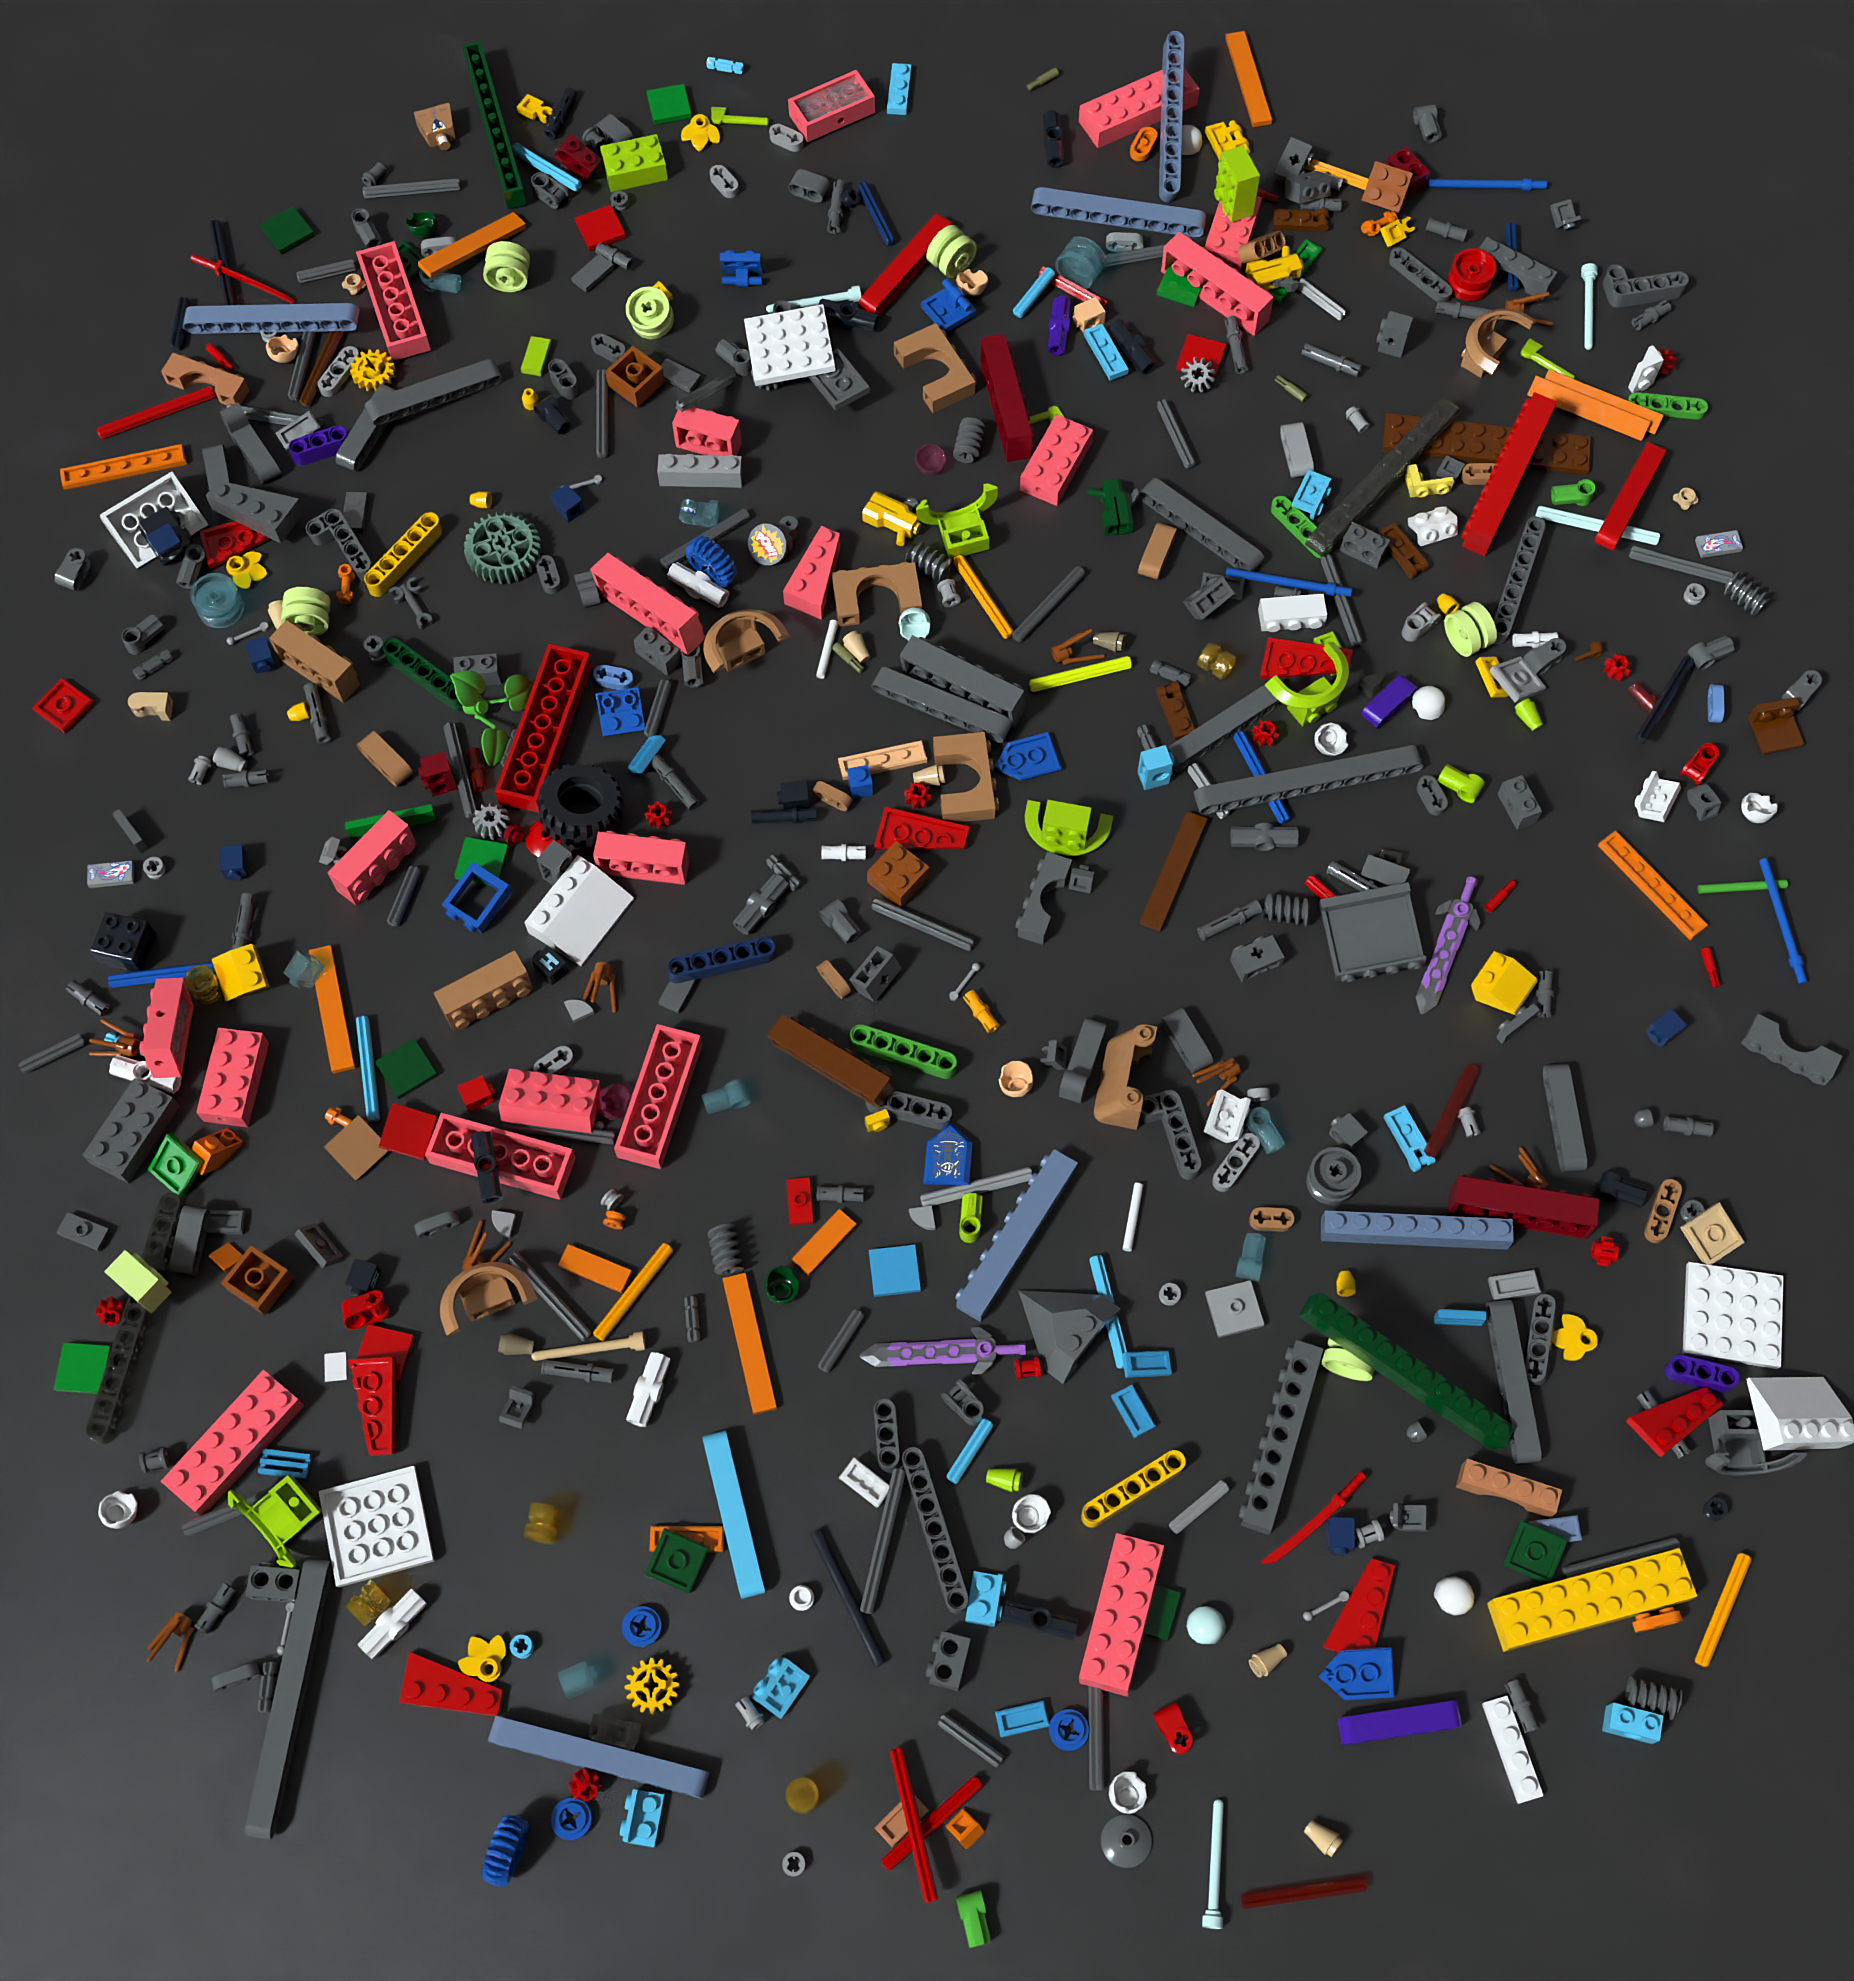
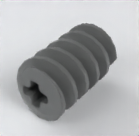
M965 417L960 422L955 449L953 450V456L956 460L969 464L974 461V458L979 456L982 437L986 428V424L982 420Z
M923 541L919 545L913 544L906 554L905 562H915L916 568L921 572H925L926 575L932 576L934 580H939V582L945 580L951 569L952 559L948 558L945 562V554H941L938 558V550H934L931 554V546H927L924 550L925 543Z
M1738 571L1725 585L1724 595H1731L1732 601L1739 599L1737 605L1743 606L1745 604L1744 610L1749 611L1752 609L1751 615L1754 617L1764 610L1772 597L1766 600V591L1758 594L1761 588L1759 586L1752 589L1753 581L1746 585V576L1738 579L1740 575Z
M1268 893L1264 901L1262 920L1266 914H1268L1269 921H1272L1276 915L1278 922H1281L1283 917H1286V922L1289 924L1292 918H1294L1295 924L1298 925L1302 919L1304 926H1307L1310 905L1307 898H1304L1300 904L1298 897H1295L1291 902L1290 896L1286 895L1282 901L1281 894H1277L1273 900L1272 893Z
M735 1223L718 1225L707 1233L708 1238L711 1239L709 1244L712 1247L711 1255L714 1256L712 1261L716 1265L714 1271L718 1275H735L744 1270L742 1267H737V1265L743 1262L742 1259L735 1258V1256L741 1254V1250L733 1249L739 1245V1241H732V1238L738 1236L737 1232H730L731 1229L736 1227Z
M1630 1677L1625 1689V1700L1629 1702V1707L1634 1708L1636 1704H1639L1640 1710H1644L1647 1706L1649 1707V1712L1654 1713L1656 1709H1659V1714L1663 1716L1667 1711L1669 1712V1719L1673 1720L1681 1706L1682 1690L1679 1689L1676 1692L1673 1687H1668L1666 1690L1662 1684L1656 1687L1655 1683L1650 1681L1646 1685L1643 1679H1639L1636 1682L1634 1677Z

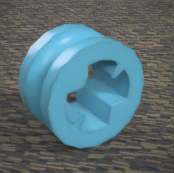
M517 1635L510 1643V1650L514 1656L525 1659L533 1653L534 1644L528 1636ZM521 1640H525V1644L528 1645L526 1651L523 1649V1653H519V1649L516 1648L517 1643L521 1644Z

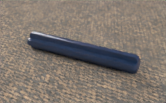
M859 183L858 191L887 246L895 244V236L868 183Z
M1508 223L1505 228L1506 246L1518 252L1517 225L1515 223ZM1507 272L1509 291H1518L1520 279L1514 274Z

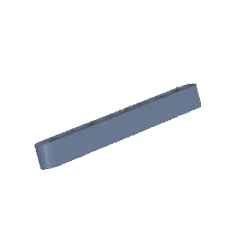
M1179 31L1170 32L1163 46L1159 197L1167 203L1174 201L1180 190L1184 36Z
M1044 187L1034 190L1031 210L1038 215L1174 235L1180 232L1188 237H1201L1206 223V214L1200 210Z
M352 303L190 306L186 308L183 329L191 334L260 333V328L265 333L274 332L273 330L275 332L353 331L357 328L360 310L358 306Z
M498 1716L494 1718L487 1741L503 1747L703 1799L710 1774L700 1769Z

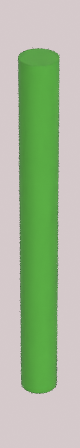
M1786 879L1775 880L1778 889L1788 887ZM1766 881L1698 885L1699 894L1768 889Z

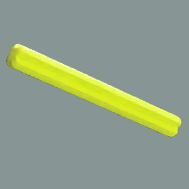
M1129 656L1092 664L1031 679L1029 687L1031 692H1036L1129 669L1132 666V662Z

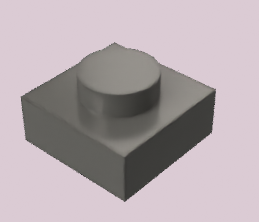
M1446 455L1436 475L1442 478L1453 477L1455 484L1465 464Z

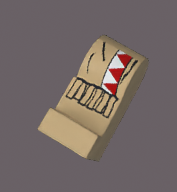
M137 692L128 698V705L137 717L159 715L162 721H170L173 701L169 693Z

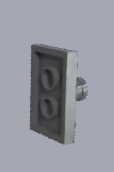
M838 348L832 351L836 371L808 376L835 411L870 393L869 385Z

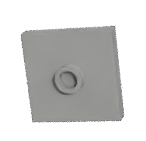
M1521 656L1497 664L1489 670L1515 703L1543 693L1546 689L1545 685Z
M1251 1280L1205 1292L1218 1338L1264 1327V1321Z

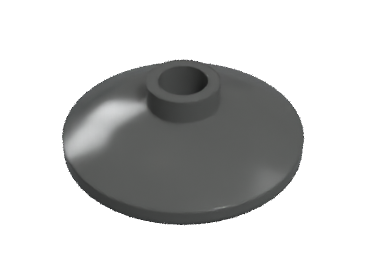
M1129 1814L1118 1815L1109 1820L1104 1826L1101 1834L1102 1851L1106 1858L1114 1865L1122 1868L1135 1867L1141 1864L1150 1853L1152 1845L1151 1834L1147 1825L1138 1817ZM1128 1835L1131 1837L1132 1842L1130 1845L1123 1844V1836Z

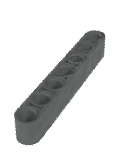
M486 359L375 397L367 401L364 406L373 424L382 425L495 386L502 381L503 376L493 359Z
M1153 478L1139 492L1140 499L1146 505L1235 568L1254 572L1264 561V555L1260 550L1159 479Z
M1538 516L1528 519L1493 619L1497 631V638L1495 643H1493L1495 645L1504 644L1511 631L1545 529V521Z
M886 667L880 669L871 685L874 691L883 696L973 733L985 732V738L998 743H1003L1013 724L1008 717Z
M1265 685L1261 686L1167 747L1168 752H1172L1175 761L1172 769L1175 772L1183 770L1232 738L1237 732L1243 731L1283 705V703L1277 700Z
M1511 1300L1487 1302L1486 1317L1505 1420L1515 1426L1509 1439L1512 1457L1515 1464L1541 1461V1448L1514 1306Z
M910 1447L904 1451L902 1456L903 1468L906 1472L909 1488L946 1606L951 1613L961 1614L968 1606V1594L924 1455L920 1449ZM915 1455L920 1459V1462L912 1466L907 1463V1458ZM918 1478H922L927 1482V1485L922 1489L916 1488L913 1484ZM929 1501L935 1507L932 1511L925 1512L921 1509L922 1503ZM936 1524L941 1527L942 1531L934 1536L928 1532V1528ZM939 1548H945L948 1550L949 1556L945 1559H939L935 1552ZM951 1571L955 1573L957 1578L954 1582L948 1583L943 1579L944 1573ZM953 1596H961L964 1599L963 1605L960 1607L953 1606L950 1602Z

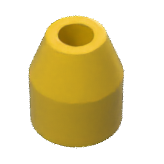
M527 388L523 392L522 401L524 407L528 410H534L533 406L539 403L537 393L531 388Z
M482 491L470 495V504L478 508L490 509L492 495L490 492Z
M1443 593L1437 598L1439 608L1446 616L1459 609L1460 604L1452 596Z
M306 702L296 704L287 711L291 721H303L311 718Z
M1341 1271L1336 1281L1337 1294L1340 1296H1352L1356 1293L1355 1279L1350 1271Z

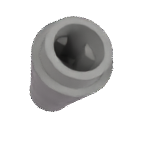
M219 746L213 756V762L217 766L241 773L245 770L248 761L228 747L223 748Z

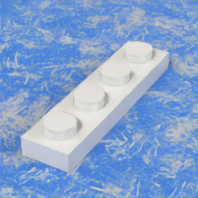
M1508 1696L1482 1703L1517 1803L1520 1804L1544 1796Z

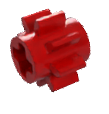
M1659 348L1658 351L1664 360L1658 374L1663 373L1667 375L1669 370L1675 369L1674 365L1677 358L1671 356L1673 354L1672 350L1667 349L1665 351Z
M1615 653L1612 659H1606L1603 673H1607L1610 680L1621 681L1623 676L1628 677L1630 673L1629 668L1632 663L1628 662L1625 655L1622 656Z
M1260 720L1259 725L1253 727V741H1257L1260 747L1263 745L1271 747L1273 740L1278 741L1279 734L1276 732L1279 726H1274L1271 720Z
M922 781L915 784L911 782L910 790L905 789L904 791L907 797L906 804L911 803L914 809L919 807L925 808L926 801H931L930 787L922 785Z
M657 801L652 806L648 805L649 812L645 813V818L649 820L650 827L656 826L661 830L665 825H670L668 818H672L673 814L672 811H668L669 806L667 803L663 805Z
M1601 1236L1599 1241H1593L1591 1258L1597 1260V1265L1608 1267L1611 1261H1617L1619 1246L1614 1244L1613 1238Z
M113 1296L106 1300L101 1299L99 1307L95 1311V1315L100 1316L99 1323L109 1325V1327L116 1323L121 1324L122 1316H126L127 1308L122 1307L123 1300L113 1298Z
M586 1768L573 1773L572 1781L568 1782L574 1799L576 1800L580 1797L584 1802L596 1797L597 1788L602 1787L596 1771L589 1772Z

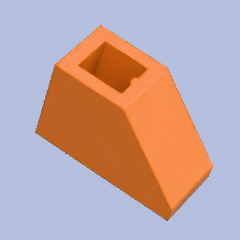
M228 1128L195 1140L191 1150L204 1160L199 1173L204 1175L218 1169L242 1145L243 1141Z

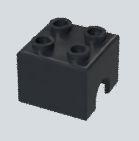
M164 507L138 523L141 534L163 566L185 555L187 547L193 543L192 536L187 528H181L180 518L174 509L170 511L168 507ZM169 523L171 528L176 527L182 538L179 539L181 546L159 558L147 541L146 535Z
M105 912L90 953L101 965L132 972L143 971L146 963L143 958L144 949L148 943L153 945L157 933L148 921Z

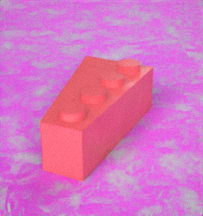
M823 526L820 527L783 590L785 605L822 620L829 587L832 583V572L835 570L841 548L840 533Z

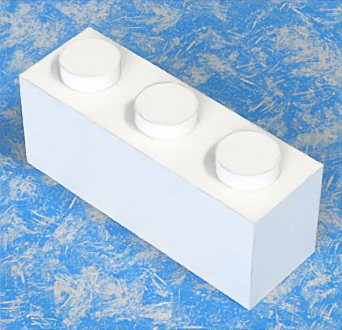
M1324 594L1260 599L1258 608L1262 631L1276 632L1278 630H1298L1300 628L1316 629L1324 626L1327 618Z

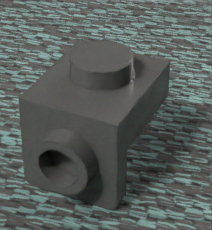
M1571 199L1550 206L1556 229L1564 227V230L1571 229L1576 226V222L1581 220V216L1575 215Z
M512 1386L509 1392V1399L499 1416V1422L522 1429L533 1409L534 1394L524 1388Z
M1393 1503V1509L1390 1511L1391 1524L1400 1532H1429V1507L1427 1505Z

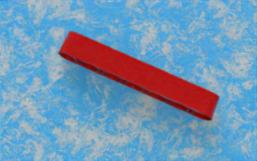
M936 213L861 296L858 307L880 315L928 261L927 250L933 238L943 228L955 225V223Z
M1647 442L1604 520L1594 543L1614 551L1657 472L1667 449Z

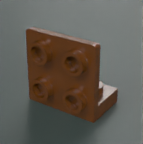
M1797 697L1755 705L1748 716L1762 754L1803 746L1804 742L1793 717L1794 712L1800 705Z

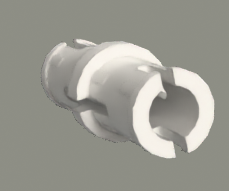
M1533 631L1530 634L1515 633L1513 634L1512 643L1514 647L1532 646V648H1537L1550 639L1558 638L1557 632L1538 633V631Z
M841 844V846L822 845V860H866V846H846V844Z

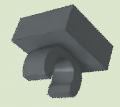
M1080 864L1079 869L1072 868L1069 883L1070 890L1085 893L1091 892L1094 872L1088 871L1089 866Z
M1051 1040L1048 1046L1042 1048V1051L1047 1054V1058H1042L1040 1061L1047 1066H1053L1057 1070H1063L1066 1067L1068 1048L1058 1040Z

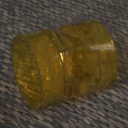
M1209 642L1202 651L1197 661V666L1206 671L1212 670V675L1223 681L1232 670L1237 657L1228 651L1222 652L1220 646Z
M197 965L186 973L185 984L198 1002L208 1004L220 997L222 989L219 980L208 966Z
M530 1503L528 1518L531 1521L525 1525L523 1538L542 1544H554L557 1533L554 1525L559 1523L561 1508L543 1503Z
M371 1579L360 1589V1595L354 1594L344 1604L365 1627L376 1619L377 1612H383L392 1603L388 1596Z
M805 1777L797 1778L788 1785L786 1800L795 1813L801 1815L809 1814L818 1807L820 1793L812 1780Z

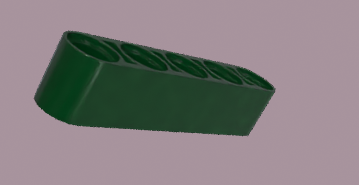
M389 638L384 641L382 648L387 661L452 710H463V705L459 700L454 699L457 696L452 679L400 640Z

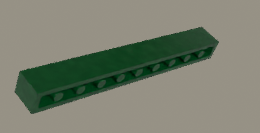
M481 41L463 44L465 61L507 209L527 205Z
M1322 1292L1308 1297L1298 1316L1299 1318L1490 1450L1506 1447L1515 1426Z

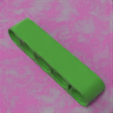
M856 1025L851 1030V1045L856 1051L943 1079H950L956 1073L957 1060L950 1052L866 1025ZM859 1035L866 1037L863 1041H858L855 1038ZM879 1042H885L888 1044L884 1048L877 1047V1044ZM900 1049H907L909 1053L901 1055L898 1051ZM922 1056H928L931 1059L927 1062H923L919 1058ZM950 1063L952 1067L944 1069L941 1067V1064Z

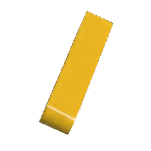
M428 512L422 515L366 573L364 580L372 596H383L441 536L442 528L439 518L435 513Z
M1177 1450L1169 1451L1089 1501L1082 1510V1522L1088 1527H1097L1172 1480L1182 1472L1185 1466L1184 1455ZM1171 1458L1177 1459L1180 1467L1176 1469L1171 1468L1167 1461ZM1155 1471L1159 1474L1160 1479L1158 1481H1151L1147 1473ZM1129 1484H1136L1140 1492L1131 1494L1127 1490V1486ZM1114 1496L1119 1500L1120 1504L1116 1507H1111L1107 1503V1498ZM1094 1509L1099 1513V1518L1091 1520L1087 1517L1086 1512Z

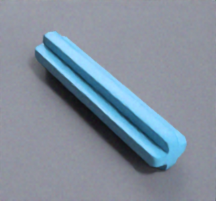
M1047 267L1013 309L1015 316L1018 318L1024 316L1055 277L1053 269Z
M982 1419L948 1472L947 1479L955 1484L959 1482L993 1428L992 1422Z

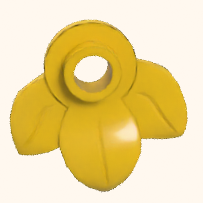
M698 114L691 119L689 125L683 128L681 139L682 141L691 140L694 148L701 152L708 141L718 144L720 134L717 127L710 124L709 119L705 115ZM702 121L703 124L697 125V122Z
M247 552L242 557L233 556L229 558L226 568L228 573L233 576V581L237 586L249 589L251 581H260L267 576L265 568L258 564L262 554Z
M1570 1314L1562 1315L1564 1328L1554 1332L1553 1344L1560 1349H1565L1563 1354L1565 1360H1579L1585 1352L1592 1351L1597 1346L1598 1337L1593 1330L1586 1328L1581 1318ZM1581 1338H1588L1589 1344H1584Z
M497 1635L488 1644L481 1638L471 1637L468 1644L469 1657L459 1660L458 1665L467 1676H478L484 1682L495 1681L501 1674V1661L506 1655L504 1640L500 1635ZM492 1665L494 1667L493 1672L486 1674V1667Z

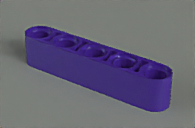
M1456 1700L1337 1719L1342 1745L1463 1727L1458 1701Z

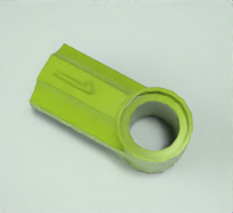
M1448 764L1444 767L1437 780L1439 783L1456 791L1457 795L1468 803H1473L1485 785L1484 780L1478 775H1467Z
M968 1193L962 1196L959 1236L967 1243L977 1241L980 1236L983 1196L977 1193ZM967 1226H972L976 1230L972 1233L966 1232L964 1228Z

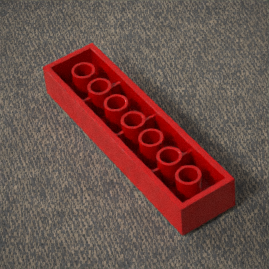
M1536 392L1533 393L1531 399L1526 398L1505 446L1497 459L1496 465H1494L1473 513L1466 524L1461 538L1465 539L1462 544L1463 548L1485 557L1557 401Z
M548 644L495 790L499 804L539 813L538 796L540 787L543 785L544 779L548 775L551 776V772L558 765L592 669L589 653Z

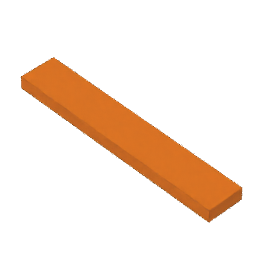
M1245 31L1228 33L1225 39L1252 127L1271 125V114Z
M512 212L418 261V266L430 278H433L488 249L493 243L503 241L526 229V223Z
M1550 369L1546 374V380L1651 421L1647 432L1654 435L1663 418V414Z
M1535 376L1527 394L1532 397L1533 393L1536 392L1557 401L1555 406L1640 441H1642L1651 422L1539 376Z
M183 444L62 468L60 469L61 482L64 490L183 466L187 465L185 448Z
M1616 830L1599 843L1598 846L1689 940L1693 939L1708 926Z
M331 945L309 950L331 1071L335 1074L356 1069L333 949Z
M742 1273L722 1278L753 1414L776 1410L777 1407L746 1274Z

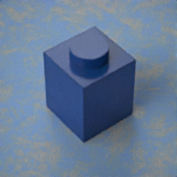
M869 765L847 768L851 798L857 799L873 796Z

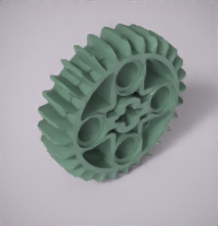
M496 511V516L491 517L488 514V519L486 520L481 517L480 524L474 522L475 529L469 528L470 534L466 535L464 553L471 570L476 572L478 577L482 576L484 581L490 578L491 583H494L497 579L500 584H502L503 580H507L510 584V579L515 578L518 582V576L522 575L525 578V572L532 573L531 566L536 567V561L542 553V542L539 532L535 529L533 523L530 524L528 518L523 519L521 514L516 518L514 512L508 516L506 511H504L503 515H499ZM485 536L488 537L487 540L481 541ZM525 554L522 559L518 558L519 555Z

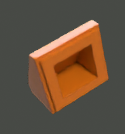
M229 1242L209 1255L212 1261L227 1274L243 1256Z
M964 1808L945 1826L965 1849H969L984 1833L980 1824Z

